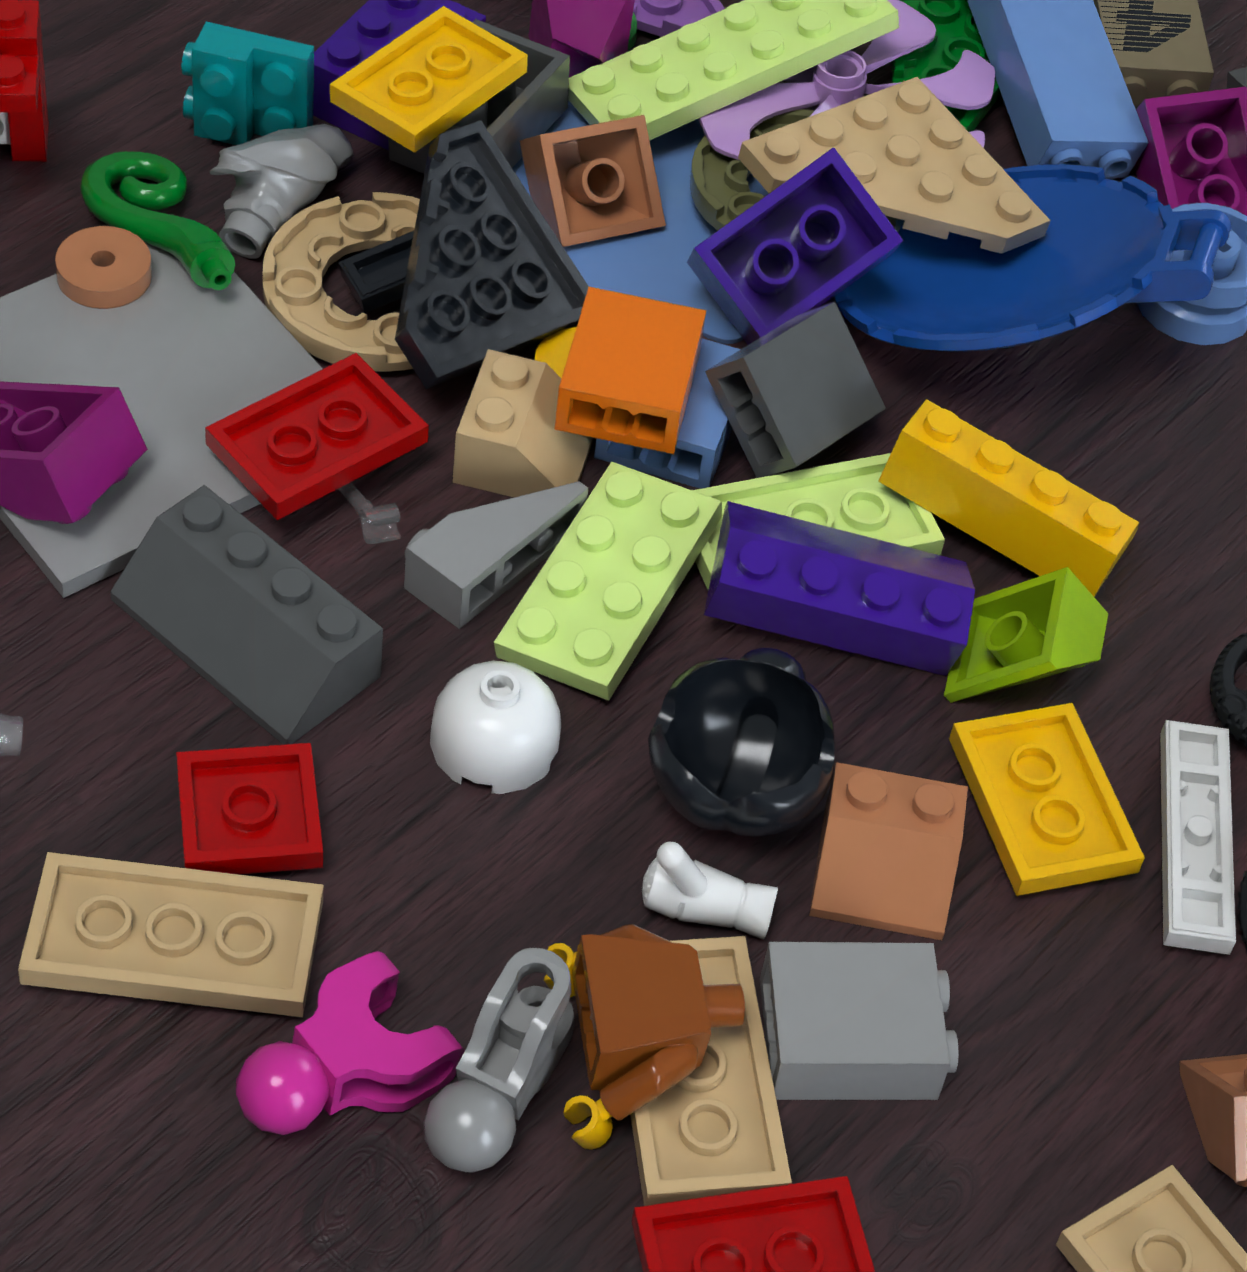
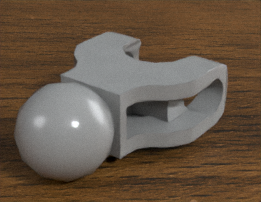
M526 948L517 952L507 962L483 1004L469 1044L456 1066L458 1081L445 1086L430 1101L423 1121L424 1140L432 1155L450 1169L469 1173L494 1166L509 1151L516 1132L515 1119L519 1121L530 1100L550 1079L572 1039L575 1023L573 1007L569 1002L571 995L570 971L563 959L554 952L543 948ZM534 972L546 973L554 982L552 990L540 986L527 987L519 993L517 990L519 982L525 976Z

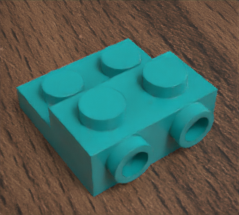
M207 21L196 41H189L182 57L181 71L183 75L192 77L193 85L188 87L185 94L183 117L194 120V136L239 145L250 141L253 134L265 136L282 129L313 126L314 46Z

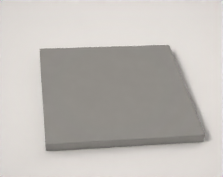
M146 243L151 254V283L141 297L127 305L108 309L80 305L69 299L61 291L56 274L0 297V381L119 387L148 449L129 468L127 476L118 483L111 485L92 504L91 511L84 518L74 523L60 524L53 521L30 520L0 506L1 521L63 598L125 569L156 517L203 485H206L239 513H243L261 504L206 445L205 427L323 368L235 272L231 276V283L225 289L203 288L193 281L175 256L161 248Z

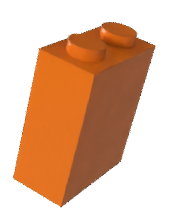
M588 287L559 385L554 430L674 454L700 354L707 310Z

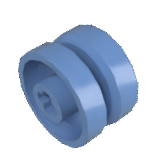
M1211 203L1183 204L1172 209V211L1219 210L1225 213L1231 221V231L1228 240L1223 246L1218 248L1212 266L1214 282L1210 293L1200 300L1142 302L1137 304L1141 314L1157 330L1179 341L1198 345L1225 344L1243 336L1247 331V216L1230 207ZM1193 250L1173 251L1170 261H1188Z

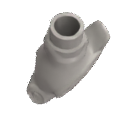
M327 124L282 129L221 150L219 152V163L210 170V174H232L235 177L236 186L231 193V198L223 204L226 222L220 231V238L229 250L239 256L250 259L260 257L267 243H270L280 227L301 209L313 202L323 191L326 184L336 178L338 170L346 166L354 156L351 143L342 131L337 127Z

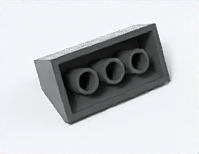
M203 485L156 517L110 592L111 600L283 745L296 742L381 677L383 628L206 485Z

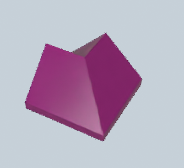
M533 0L528 37L531 41L570 55V78L592 66L599 65L627 52L635 0Z

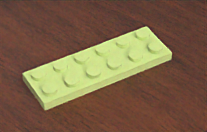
M744 0L570 77L568 100L590 125L645 115L650 141L898 29V10L888 0Z

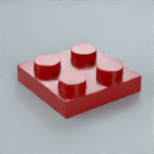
M311 743L176 752L185 868L230 874L323 868V845Z

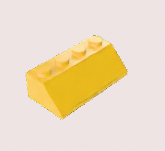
M927 399L902 429L878 482L1039 576L1068 567L1094 597L1133 539L1139 525L1138 521L1124 514L1114 505L1098 499L1067 481L1059 473L1048 470L1015 451L1007 443L989 436L960 419L955 413L943 409Z

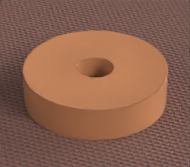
M95 226L79 230L68 236L60 244L55 256L57 282L61 291L69 299L83 306L108 309L127 305L141 297L151 283V254L148 246L139 236L122 228Z

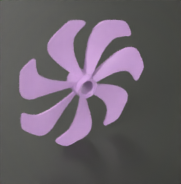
M888 0L898 10V29L872 40L862 56L849 50L783 80L788 83H776L699 118L708 142L715 151L739 160L738 156L742 142L749 140L751 131L769 118L811 107L814 111L810 115L813 116L864 97V94H872L898 84L866 83L867 74L898 57L931 43L936 34L935 25L926 16L900 0ZM964 50L961 59L953 69L920 80L943 105L957 109L975 110L987 106L992 99L995 68L978 54L970 50ZM969 132L984 148V132Z

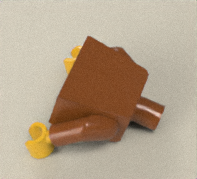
M627 924L601 935H581L577 952H573L564 943H555L547 949L560 956L569 968L571 979L570 997H576L590 1090H600V1099L597 1101L588 1096L579 1095L568 1100L564 1107V1117L572 1124H578L587 1117L592 1116L587 1126L577 1130L572 1135V1139L584 1149H596L608 1141L613 1129L611 1117L622 1120L673 1087L702 1064L711 1037L712 1027L742 1026L744 1022L745 1001L741 985H703L698 953L689 944L672 943L634 924ZM546 974L543 981L552 990L554 982Z

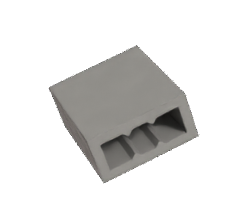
M768 943L760 976L766 1048L776 1100H938L947 1073H955L957 1070L958 1039L954 1030H946L943 1012L948 1010L950 984L947 971L937 970L934 943Z

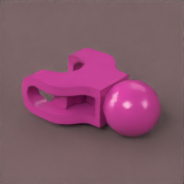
M376 951L361 956L327 974L318 993L317 1009L314 1015L295 1026L292 1043L279 1041L261 1046L245 1060L236 1078V1096L247 1120L261 1131L281 1135L305 1129L318 1117L323 1108L329 1116L349 1106H363L378 1112H403L430 1097L455 1078L457 1074L456 1066L462 1058L465 1049L447 1028L440 1025L411 1034H403L389 1031L375 1021L379 1014L391 1007L396 997L400 973L384 953Z

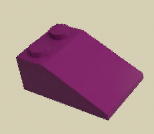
M1246 86L1144 99L1136 111L1149 143L1134 165L1138 179L1155 188L1158 200L1164 206L1170 205L1172 209L1183 204L1211 203L1230 207L1247 216Z
M0 381V506L26 519L69 524L84 518L91 511L92 504L111 485L124 479L129 472V468L148 450L119 387Z

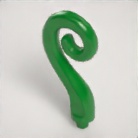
M125 151L101 157L86 168L80 190L86 207L94 216L109 226L128 230L139 236L144 242L161 248L175 256L197 285L214 290H222L229 286L235 269V260L226 244L216 232L191 219L152 211L166 209L184 199L187 190V179L184 171L177 164L155 154ZM137 178L152 180L158 184L143 183L137 180ZM121 181L119 192L123 199L111 188L112 185Z

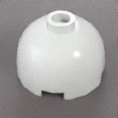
M493 660L473 664L450 679L437 697L432 718L430 746L437 765L453 781L461 784L463 777L477 784L492 785L491 793L495 794L523 790L544 778L550 770L551 761L559 748L561 731L560 710L553 692L533 671L516 663Z

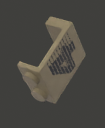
M1093 0L1135 109L1138 108L1144 99L1209 90L1214 70L1198 0Z

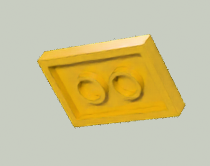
M443 6L330 83V102L416 153L437 138L439 134L448 130L527 73L528 54Z
M1073 703L953 723L949 737L950 743L1016 896L1139 873L1145 857Z

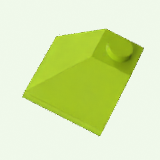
M1068 567L975 598L967 646L948 673L944 696L952 703L1049 677L1099 661L1101 659L1108 619L1107 611Z

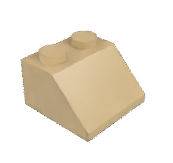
M490 349L487 350L456 432L452 483L510 497H518L580 481L594 438L554 430L561 378L547 363Z

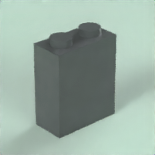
M835 302L795 316L705 371L757 478L798 467L886 409Z

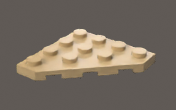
M918 77L743 141L738 159L768 193H771L834 147L883 214L904 220L902 229L946 240L949 232L981 240V249L1001 254L1044 237L1051 221Z

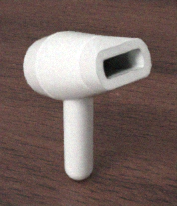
M671 841L665 842L659 847L657 857L649 865L642 885L644 907L672 919L677 918L679 921L728 928L735 927L740 931L763 940L768 932L778 887L745 883L739 878L702 862L692 861L678 843Z

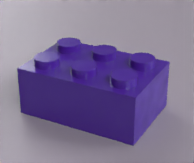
M368 0L314 52L313 116L389 150V141L386 135L330 102V83L443 6L471 22L477 19L486 23V16L451 0Z
M833 147L693 249L687 263L749 345L795 316L819 308L890 257L904 240Z

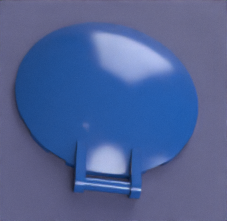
M1066 164L1006 168L1003 170L1051 220L1044 237L1001 254L981 249V240L949 232L946 240L902 229V225L898 234L904 241L895 252L837 294L835 300L843 316L852 325L872 337L892 344L938 351H982L1008 348L1033 343L1071 331L1113 311L1124 303L1192 301L1205 298L1210 293L1214 282L1212 266L1218 248L1223 246L1228 240L1231 231V221L1225 213L1219 210L1173 212L1170 205L1164 206L1158 200L1157 190L1146 182L1133 176H1128L1122 182L1106 179L1104 168ZM1193 250L1188 261H1170L1173 251Z

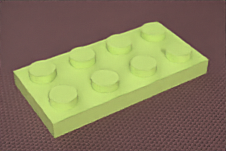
M891 453L692 490L722 501V518L695 560L707 590H709L727 501L941 555L945 538L931 512L878 482Z
M611 461L495 639L496 657L516 663L533 672L609 701L721 520L722 501Z

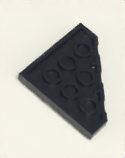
M481 120L441 133L429 146L395 334V341L426 389L480 368L488 349L513 354L540 343L544 338L562 329L577 327L589 287Z

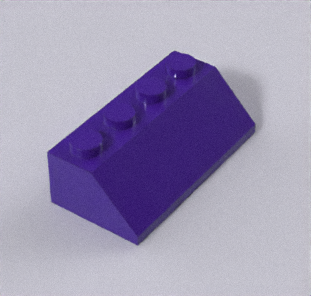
M727 501L704 615L946 676L967 646L975 587L965 561Z

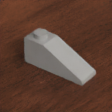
M578 481L448 514L432 528L420 530L408 543L405 550L404 589L458 629L462 628L551 555L587 500L588 487Z

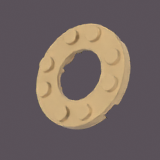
M372 192V201L357 200L341 204L340 198L337 196L303 209L285 222L275 233L267 247L263 261V296L265 305L308 353L333 364L357 353L374 371L389 372L413 369L395 341L399 313H388L377 320H367V314L363 312L358 316L347 314L333 304L332 297L327 296L322 287V278L330 265L344 255L364 249H371L414 231L419 198L401 194Z

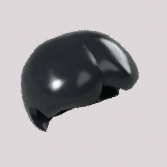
M774 648L751 650L745 653L739 660L730 658L706 660L684 671L673 681L667 691L657 720L648 737L650 764L664 796L675 810L688 821L707 830H727L747 837L773 835L789 830L810 815L824 798L832 781L835 763V736L831 712L822 694L806 681V675L800 663L788 653Z

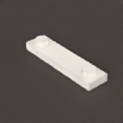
M1165 720L1160 733L1163 945L1230 955L1236 943L1229 729Z

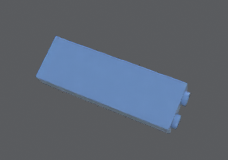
M967 0L989 62L995 68V78L1027 166L1050 164L1092 166L1104 168L1105 178L1107 179L1127 178L1149 142L1094 1Z

